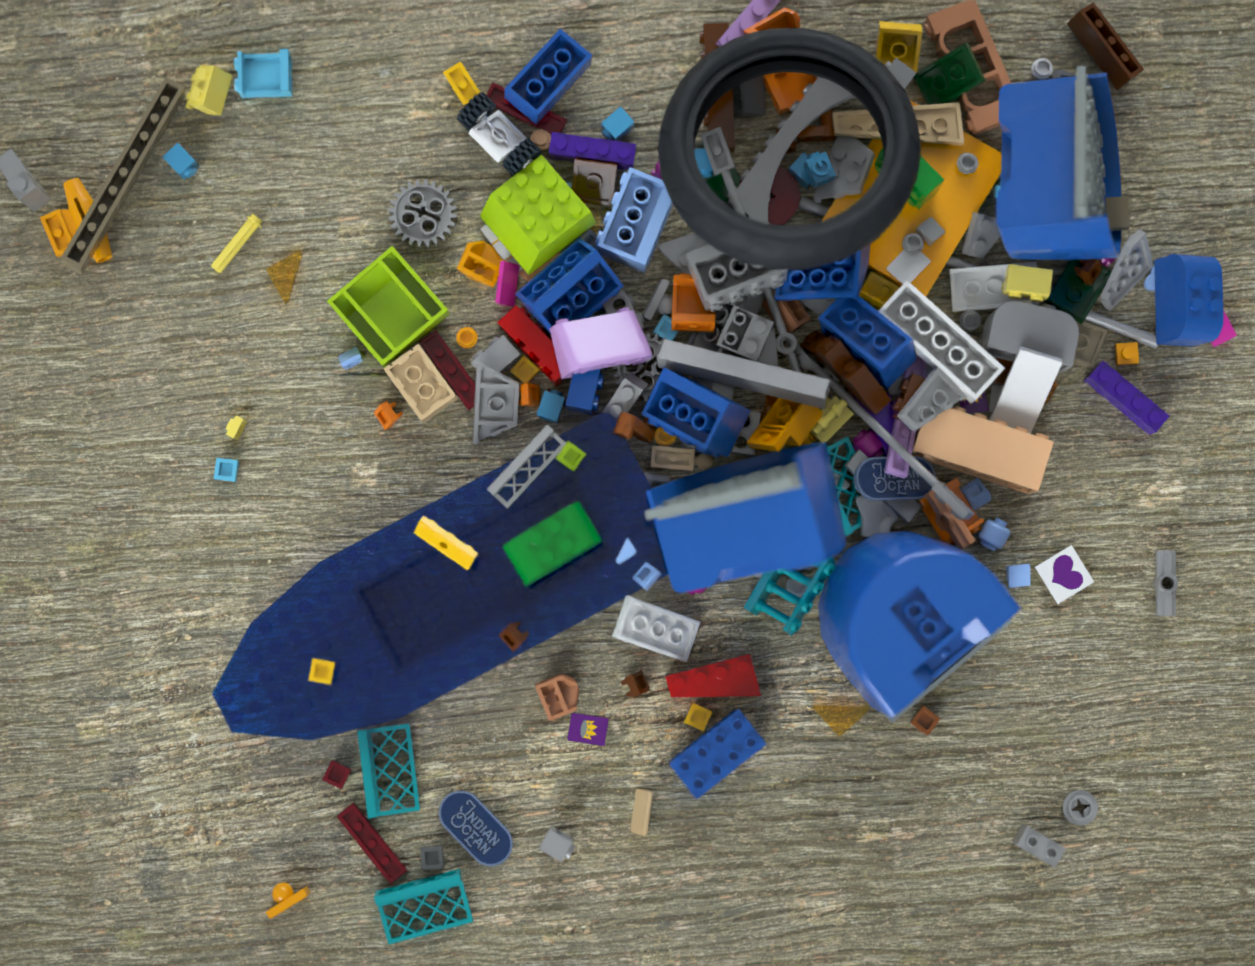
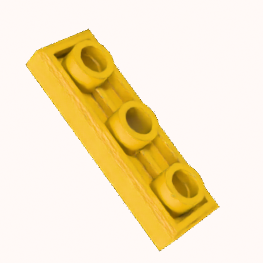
M425 516L420 519L414 531V534L466 570L472 566L478 554L471 546L464 544L452 533L445 531L435 521L429 520Z

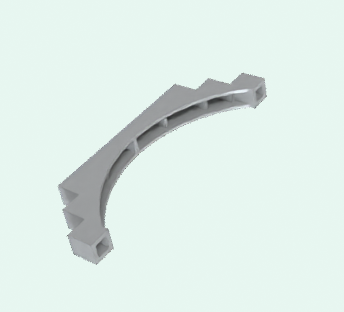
M897 58L892 63L888 61L885 65L904 89L916 74L915 71ZM815 76L817 79L813 85L809 82L802 92L805 95L801 101L796 100L790 108L792 112L790 117L782 119L777 126L780 129L776 136L772 134L766 141V150L763 153L759 151L752 162L755 164L751 170L746 169L740 177L742 183L738 188L736 187L746 217L759 222H768V204L771 187L776 171L789 146L795 141L799 133L828 110L856 98L854 95L840 85ZM729 199L727 204L733 207L731 199Z

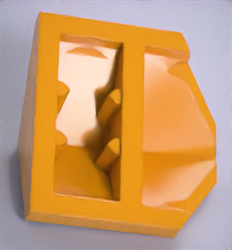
M484 241L469 242L456 269L469 279L494 288L499 276L500 261H504V259L499 256L492 245Z

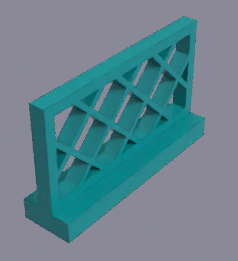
M848 436L827 446L829 456H831L832 471L840 476L836 486L838 500L841 492L849 495L846 506L842 505L839 501L845 536L862 526L860 512L851 508L853 498L858 496V494H855L856 488L853 477L846 474L847 469L844 467L855 453ZM842 444L847 449L846 457L837 455L838 448ZM835 459L844 461L841 472L833 469ZM844 478L853 481L850 491L842 489ZM849 512L858 514L856 523L852 526L848 520Z
M410 724L357 730L368 819L420 811ZM405 729L406 739L400 745L391 736L396 730ZM393 730L389 735L383 732ZM381 732L387 738L380 747H377L372 743L371 733ZM389 739L399 746L392 757L381 750ZM406 742H407L408 750L403 747ZM373 747L377 749L375 754H373ZM401 748L409 754V760L404 766L394 760V757ZM379 752L390 759L383 769L376 766L374 758ZM391 761L402 768L394 779L384 772ZM409 763L411 772L406 769ZM375 768L380 771V773L377 776ZM404 770L412 778L407 788L396 781ZM382 773L392 780L385 791L377 786V780ZM394 783L404 789V792L397 801L387 794ZM411 786L413 787V793L409 791ZM378 790L383 793L380 798L378 795ZM406 792L414 797V807L406 808L399 803ZM385 795L395 802L390 810L380 811L379 802ZM397 804L401 807L400 809H394V808L396 807Z
M460 868L377 890L374 895L388 945L473 922ZM459 886L461 894L457 900L446 895L450 888ZM434 892L441 896L436 906L425 900L428 894ZM413 898L420 902L415 912L404 906L407 899ZM444 898L454 903L450 913L438 908ZM393 904L399 909L395 916L391 917L385 913L383 906ZM422 904L433 909L428 919L418 914ZM459 906L466 910L467 917L458 919L452 914L456 907ZM401 909L412 915L407 925L396 919ZM436 911L447 917L443 924L437 925L431 921ZM415 917L426 923L423 929L415 930L410 927ZM393 923L404 928L401 935L392 937L390 928Z

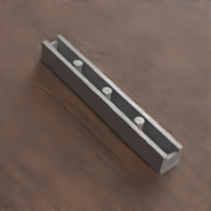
M664 339L660 353L657 355L658 367L662 369L667 368L678 373L821 409L826 407V400L830 388H828L830 380L667 339Z

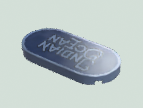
M913 456L936 478L934 468L926 459ZM887 457L865 459L854 471L853 481L856 490L865 499L870 501L921 499L925 497V494L932 491L933 488L910 465L906 478L884 473Z
M460 790L451 792L442 800L439 807L441 824L477 862L485 866H496L503 863L509 857L513 847L510 831L476 795L469 791Z

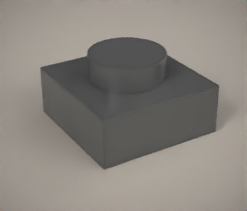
M443 845L420 848L422 870L444 868Z

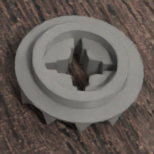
M1074 790L1066 796L1062 803L1065 817L1075 825L1089 824L1095 819L1098 812L1096 799L1092 794L1084 790ZM1078 801L1080 804L1088 805L1082 809V815L1079 811L1072 810L1077 806Z

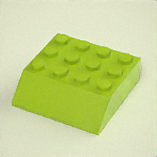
M542 155L493 191L480 214L481 219L528 275L596 224L592 212Z
M393 246L327 300L328 304L384 368L389 364L391 365L400 355L407 352L450 315L444 304Z

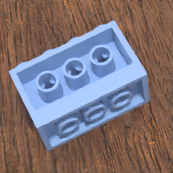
M630 167L628 173L624 172L619 183L621 184L620 192H615L611 202L613 204L612 211H607L603 221L604 231H599L595 243L601 256L646 273L673 203L663 180ZM630 218H637V220L632 221ZM628 237L629 240H622V238Z

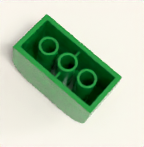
M576 502L505 544L503 549L525 586L528 587L603 541L581 503Z

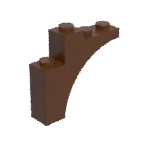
M814 331L808 334L800 344L804 351L829 369L868 411L877 415L891 401L865 364L854 359L843 343L831 335L826 337Z

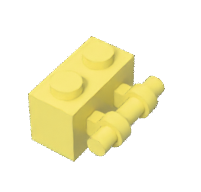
M200 65V67H197L195 74H192L190 80L192 85L190 92L186 94L185 99L187 102L185 108L190 110L195 108L208 115H221L233 75L213 65Z
M1009 264L1006 268L1005 280L1002 283L1001 291H1003V295H1008V298L1011 299L1025 297L1030 298V301L1043 302V300H1047L1050 296L1053 270Z
M836 396L832 400L829 397L827 398L826 407L821 410L823 415L810 431V434L814 436L817 442H827L854 414L847 407L848 404L843 399L840 400Z

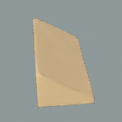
M636 789L630 829L633 833L646 836L648 833L653 797L652 790Z

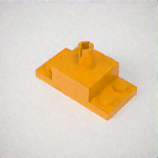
M778 398L746 443L752 449L777 452L784 445L801 446V444H811L815 442V438L810 434V431L823 413L817 407Z

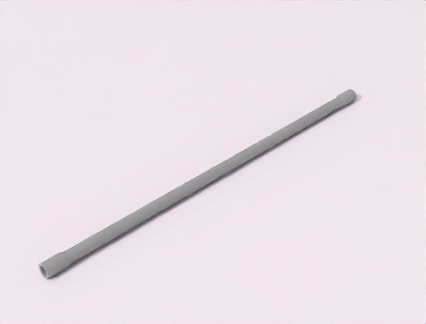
M802 197L798 207L801 210L822 217L829 210V207L815 203L814 200ZM950 256L946 263L947 266L954 269L979 267L953 256ZM1091 310L1085 319L1135 339L1139 343L1156 349L1158 346L1156 345L1155 334L1136 329Z

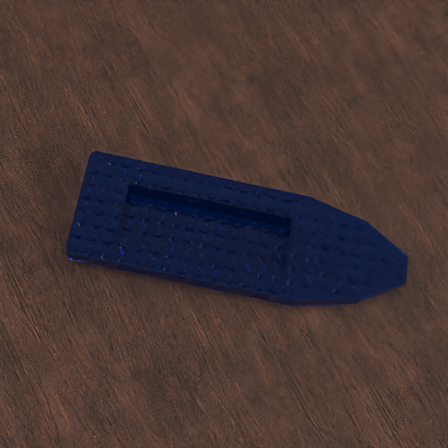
M600 413L558 435L565 443L570 441L585 452L586 455L573 472L554 459L508 509L487 489L515 459L317 563L250 623L214 688L212 695L231 732L315 740L402 718L625 599L626 595L631 596L644 589L632 578L645 562H648L661 573L655 582L668 576L654 518L647 520L645 511L651 509L646 491L652 488L626 439L613 434L617 423L614 417L609 413ZM553 438L545 443L546 451H555L561 444ZM543 446L537 452H543ZM546 454V460H547L552 454ZM534 455L530 459L531 468L540 467L543 464V455ZM528 462L522 468H528ZM532 470V471H531V476H532L537 470ZM519 471L516 474V484L525 483L528 480V471ZM513 478L509 481L508 484H513ZM522 486L516 487V492H517ZM504 487L498 494L508 502L513 496V487ZM580 502L603 542L528 587L525 586L503 546L564 508ZM423 516L435 521L439 527L452 533L458 540L471 546L478 553L468 570L414 534ZM628 538L635 548L636 554L619 565L616 559ZM519 621L521 625L517 629L522 634L528 630L529 635L520 647L513 652L499 637V634L509 624ZM313 659L336 662L331 685L308 681Z

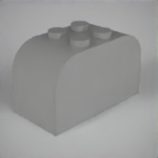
M1022 300V302H1006L988 316L984 325L980 346L992 357L1014 361L1020 346L1062 359V365L1058 371L1060 373L1073 367L1079 338V328L1075 319L1068 313L1056 310V307L1052 305H1043L1042 307L1034 305L1035 302Z

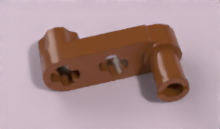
M833 108L821 115V126H807L797 136L798 142L836 140L837 136H834L832 121ZM796 139L789 146L786 153L796 151Z
M620 412L613 434L628 440L634 436L643 442L652 443L656 430L654 425L647 422L649 418L645 417L644 422H642L632 414Z

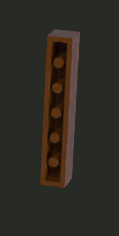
M729 23L703 24V31H699V44L704 46V52H700V60L711 51L719 48L716 42L728 30ZM732 89L712 106L703 119V124L708 126V131L718 127L722 128L730 153L735 151Z

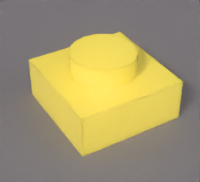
M235 416L227 424L226 435L238 440L247 421Z

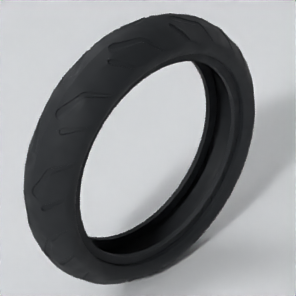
M777 28L753 32L737 37L707 54L688 71L676 88L665 110L658 142V155L663 183L673 205L691 230L712 247L736 260L778 270L820 267L845 259L878 239L898 217L907 203L917 180L921 154L918 124L911 101L890 70L861 46L834 34L806 28ZM779 72L815 75L840 85L866 107L878 127L884 154V162L878 177L866 194L844 212L821 222L800 226L772 225L738 213L719 199L709 188L698 168L694 154L696 136L703 119L712 106L725 93L747 80Z

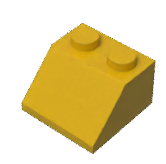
M879 21L876 58L884 65L888 61L892 63L897 58L917 73L923 32L922 25Z

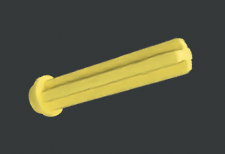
M254 214L250 217L247 216L248 220L212 263L211 267L218 273L223 272L258 227H262L260 225L262 221Z

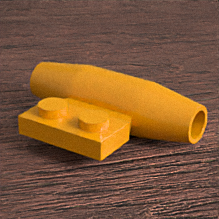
M73 178L63 183L69 210L57 209L40 217L57 257L63 255L93 203L92 197L79 178ZM107 233L93 255L97 263L107 261L113 257Z

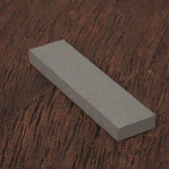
M857 450L844 467L854 475L855 469L868 457L861 450ZM915 500L882 501L905 523H909L921 508V505Z

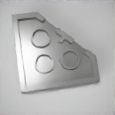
M1140 229L1127 238L1100 296L1103 307L1108 311H1111L1153 268L1147 236Z

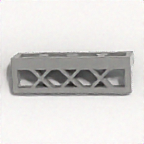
M546 425L487 490L508 509L556 458L565 442L552 428ZM551 436L561 444L555 451H546L545 443ZM543 446V452H537ZM546 454H552V455L546 460ZM534 455H543V464L540 467L531 468L530 459ZM528 462V468H522ZM532 470H537V471L531 476V471H532ZM519 471H528V480L525 483L516 484V474ZM513 478V484H508L509 481ZM522 486V487L516 492V487ZM504 487H513V496L506 502L498 493Z

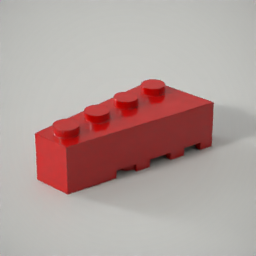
M515 305L497 322L498 326L556 387L559 386L565 379H561L552 338L549 339L544 334L546 331L538 322L534 324L529 319L531 315L524 307L520 309Z
M750 654L665 676L671 698L761 696Z

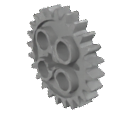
M416 179L415 186L408 182V189L400 187L401 195L394 193L397 201L390 200L394 208L388 209L389 213L394 215L388 217L390 222H395L391 225L392 230L398 229L395 233L397 237L403 235V243L410 240L409 245L411 247L417 242L419 249H421L423 243L426 244L427 248H430V242H434L438 246L437 239L440 238L445 242L444 234H452L449 227H456L455 223L451 220L458 219L457 215L453 214V212L457 211V207L450 206L455 200L454 198L448 199L450 196L449 191L443 193V185L436 188V181L429 185L427 179L424 180L423 185H420L419 180ZM416 196L422 198L421 203L418 205L411 203L412 199ZM434 204L442 205V209L439 212L431 211ZM408 206L414 209L415 211L406 210L405 208ZM426 210L428 216L423 215L421 218L418 212L423 213ZM407 216L415 217L414 222L409 225L404 223V219ZM431 217L440 218L441 220L436 221ZM427 223L435 225L434 229L430 232L424 231V226Z
M647 333L646 339L653 351L652 358L643 364L647 366L660 353L666 338L658 341V334H656L653 339H650V334ZM657 361L651 365V372L646 370L639 377L640 379L649 378L652 381L651 387L646 388L640 396L644 398L645 403H647L648 397H650L661 374L656 370ZM625 364L612 366L613 369L618 370V372L613 374V377L620 378L616 385H620L630 373L626 370ZM643 364L637 365L638 369L632 373L638 375L643 370Z

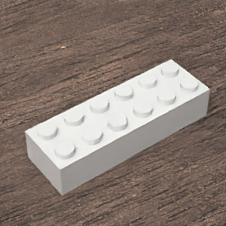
M907 280L879 310L882 315L913 338L915 353L932 369L939 367L967 396L965 399L970 403H973L1005 369Z

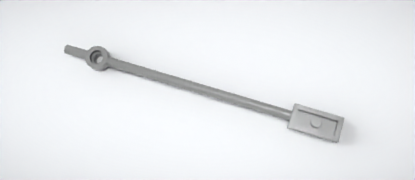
M718 127L700 134L714 175L722 174L734 210L746 216L729 171L736 167L722 128ZM772 288L764 289V294L779 333L776 339V348L779 352L787 355L792 371L801 373L794 352L798 347V340L795 335L787 332ZM786 339L791 341V346L788 348L784 346Z
M786 339L784 344L790 347L791 341ZM798 345L794 352L800 360L799 365L807 372L811 370L818 377L830 380L829 387L933 487L932 490L936 493L934 496L942 504L947 503L952 508L950 512L959 520L961 518L969 520L975 514L820 366L814 357Z

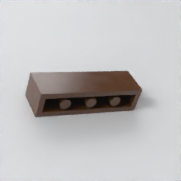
M1094 2L1080 10L1066 23L1103 73H1107L1109 81L1116 90L1125 86L1144 70Z

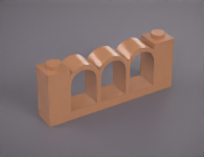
M966 0L927 16L923 25L924 31L927 36L931 37L932 42L937 40L936 50L940 58L951 52L944 45V38L971 26L979 44L972 47L971 50L974 56L983 53L990 72L983 74L986 79L984 83L994 80L999 91L1002 86L1011 84L976 0ZM967 93L959 97L960 107L967 114L966 120H964L965 127L968 132L971 131L973 137L1000 126L999 100L979 107L969 102Z

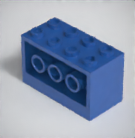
M579 237L515 295L536 321L551 335L550 328L556 325L555 321L566 318L568 321L589 318L594 312L600 310L603 304L611 297L616 296L624 285L599 252Z
M860 296L837 298L818 317L822 334L826 337L831 335L840 340L852 357L865 364L877 382L886 390L916 361L913 338Z
M663 368L641 414L649 418L648 423L656 427L660 426L664 432L672 436H678L680 441L696 446L695 449L718 458L719 455L729 456L751 410L685 375Z
M735 708L668 762L693 796L698 799L763 748L766 743L738 708Z

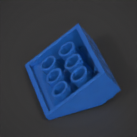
M870 245L845 259L820 267L788 269L784 285L775 290V300L858 297L869 265Z

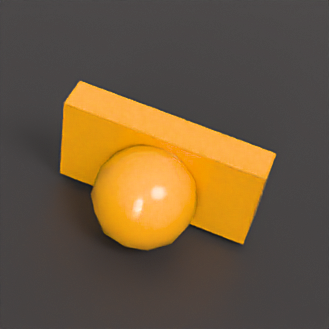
M281 882L276 884L272 890V897L279 904L266 911L268 918L272 919L310 895L311 892L306 886L294 894L293 888L288 883Z

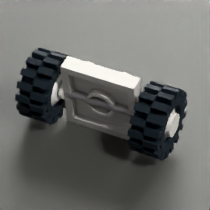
M480 92L473 99H470L468 104L463 106L464 108L457 115V120L497 163L506 159L503 161L502 166L514 176L538 158L542 152L499 110L493 113L496 104L484 92Z

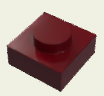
M331 760L322 780L342 790L352 769Z

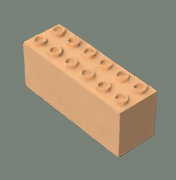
M957 406L943 411L936 418L916 430L912 456H919L928 459V462L1029 495L1039 491L1054 441L1048 440L1049 436L1036 433L1035 436L1029 434L1025 428L1016 426L1014 429L1008 427V423L1001 420L992 422L986 420L987 416L979 413L971 415L965 413L966 409Z

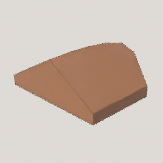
M561 673L534 684L549 721L577 710L579 688L574 678Z

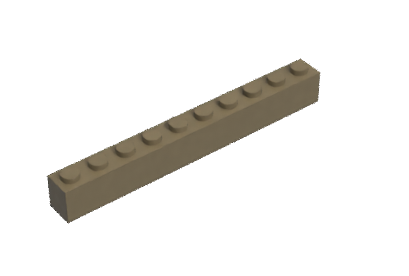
M167 77L164 78L61 257L62 265L83 275L185 97L184 86Z

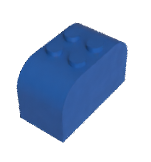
M1171 254L1154 260L1156 345L1194 347L1216 340L1221 333L1224 321L1223 279L1219 261L1215 257L1183 254Z

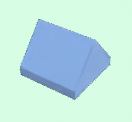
M645 562L632 579L648 591L661 573L648 562Z

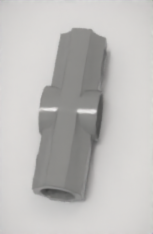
M1155 551V579L1153 586L1156 594V616H1176V589L1178 587L1176 551ZM1163 578L1169 580L1170 585L1168 589L1162 586Z

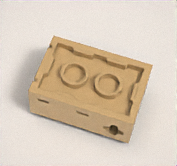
M419 344L413 347V351L410 349L405 354L400 355L398 359L392 362V366L389 364L384 368L387 375L423 424L458 400L455 393Z

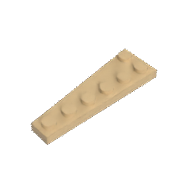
M960 102L912 106L917 119L921 143L959 146L964 144ZM868 110L832 113L834 136L881 139L878 127Z

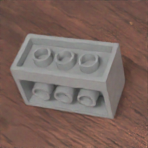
M710 244L686 253L687 266L705 312L709 310L711 312L718 311L723 308L724 304L730 302L731 304L739 303L743 300V297L748 295L752 297L760 295L764 292V289L772 287V289L784 285L787 279L788 269L778 270L747 264L724 254Z

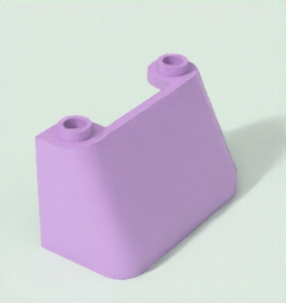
M627 307L616 310L617 313L574 321H568L567 318L555 321L556 325L550 328L561 379L573 377L572 373L583 374L590 370L622 364L630 365L632 363V366L639 365L652 358L651 348L635 312Z

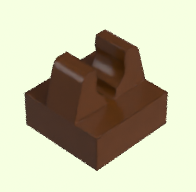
M1080 259L1081 266L1083 267L1075 266V274L1082 278L1085 284L1092 286L1102 271L1100 259Z
M519 621L509 624L499 634V637L513 652L520 647L529 635L528 630L522 634L517 629L521 625Z
M642 670L625 677L621 682L622 686L628 684L630 692L626 693L627 697L634 698L650 690Z

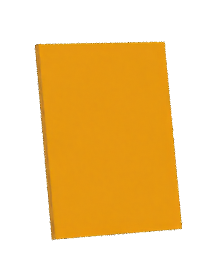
M911 101L912 106H920ZM963 131L964 144L961 146L921 143L920 156L944 179L938 192L919 210L907 202L898 217L886 231L870 244L868 267L902 286L903 284L886 268L904 250L902 247L904 237L908 234L916 233L917 227L932 217L946 233L931 246L924 241L921 252L931 262L911 284L925 297L969 227L973 212H978L1001 174L1002 153ZM872 139L868 145V148L874 152L875 158L861 194L846 195L843 198L835 199L822 221L850 208L871 188L879 175L874 164L880 150L883 149L882 139ZM971 153L976 156L978 167L975 172L963 174L958 170L956 163L960 155Z

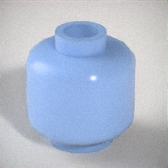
M997 517L995 520H986L978 534L981 540L980 544L993 551L996 548H1003L1011 533L1006 527L1008 523Z

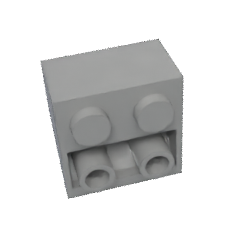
M734 305L717 342V346L736 357L758 362L772 332L774 322Z

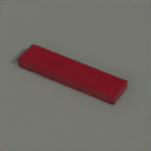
M492 82L486 95L496 104V109L538 130H545L550 136L552 132L562 133L568 119L549 110L536 125L504 98V87Z
M434 330L420 340L419 343L465 407L470 411L474 408L475 383L437 330Z
M355 802L336 816L390 885L408 871Z

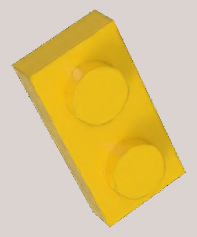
M461 61L443 72L463 106L480 93Z

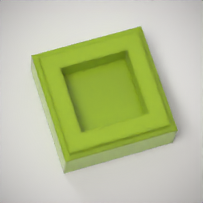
M567 441L555 459L574 472L586 453L570 441Z

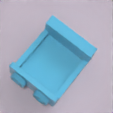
M280 49V53L243 54L242 51H237V58H234L235 71H238V78H235L234 86L235 91H238L242 98L293 96L292 55L288 49Z

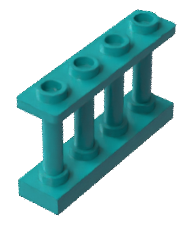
M831 557L820 564L814 565L818 570L813 579L794 569L788 571L786 569H779L763 573L744 608L755 616L763 611L786 624L783 630L792 636L794 632L800 629L802 625L801 620L804 615L812 609L813 600L816 595L822 592L824 581L835 569L836 561ZM785 574L807 586L801 598L777 585L781 575ZM771 593H775L796 605L790 617L766 604V600Z

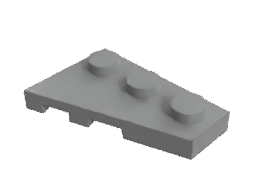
M936 367L897 416L911 431H914L936 418L943 411L953 407L955 403L967 398V396L939 367Z

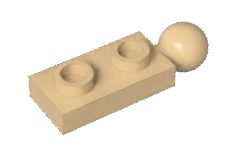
M652 445L650 468L693 472L694 465H697L701 470H708L713 465V458L710 454L702 453L697 457L695 456V449Z

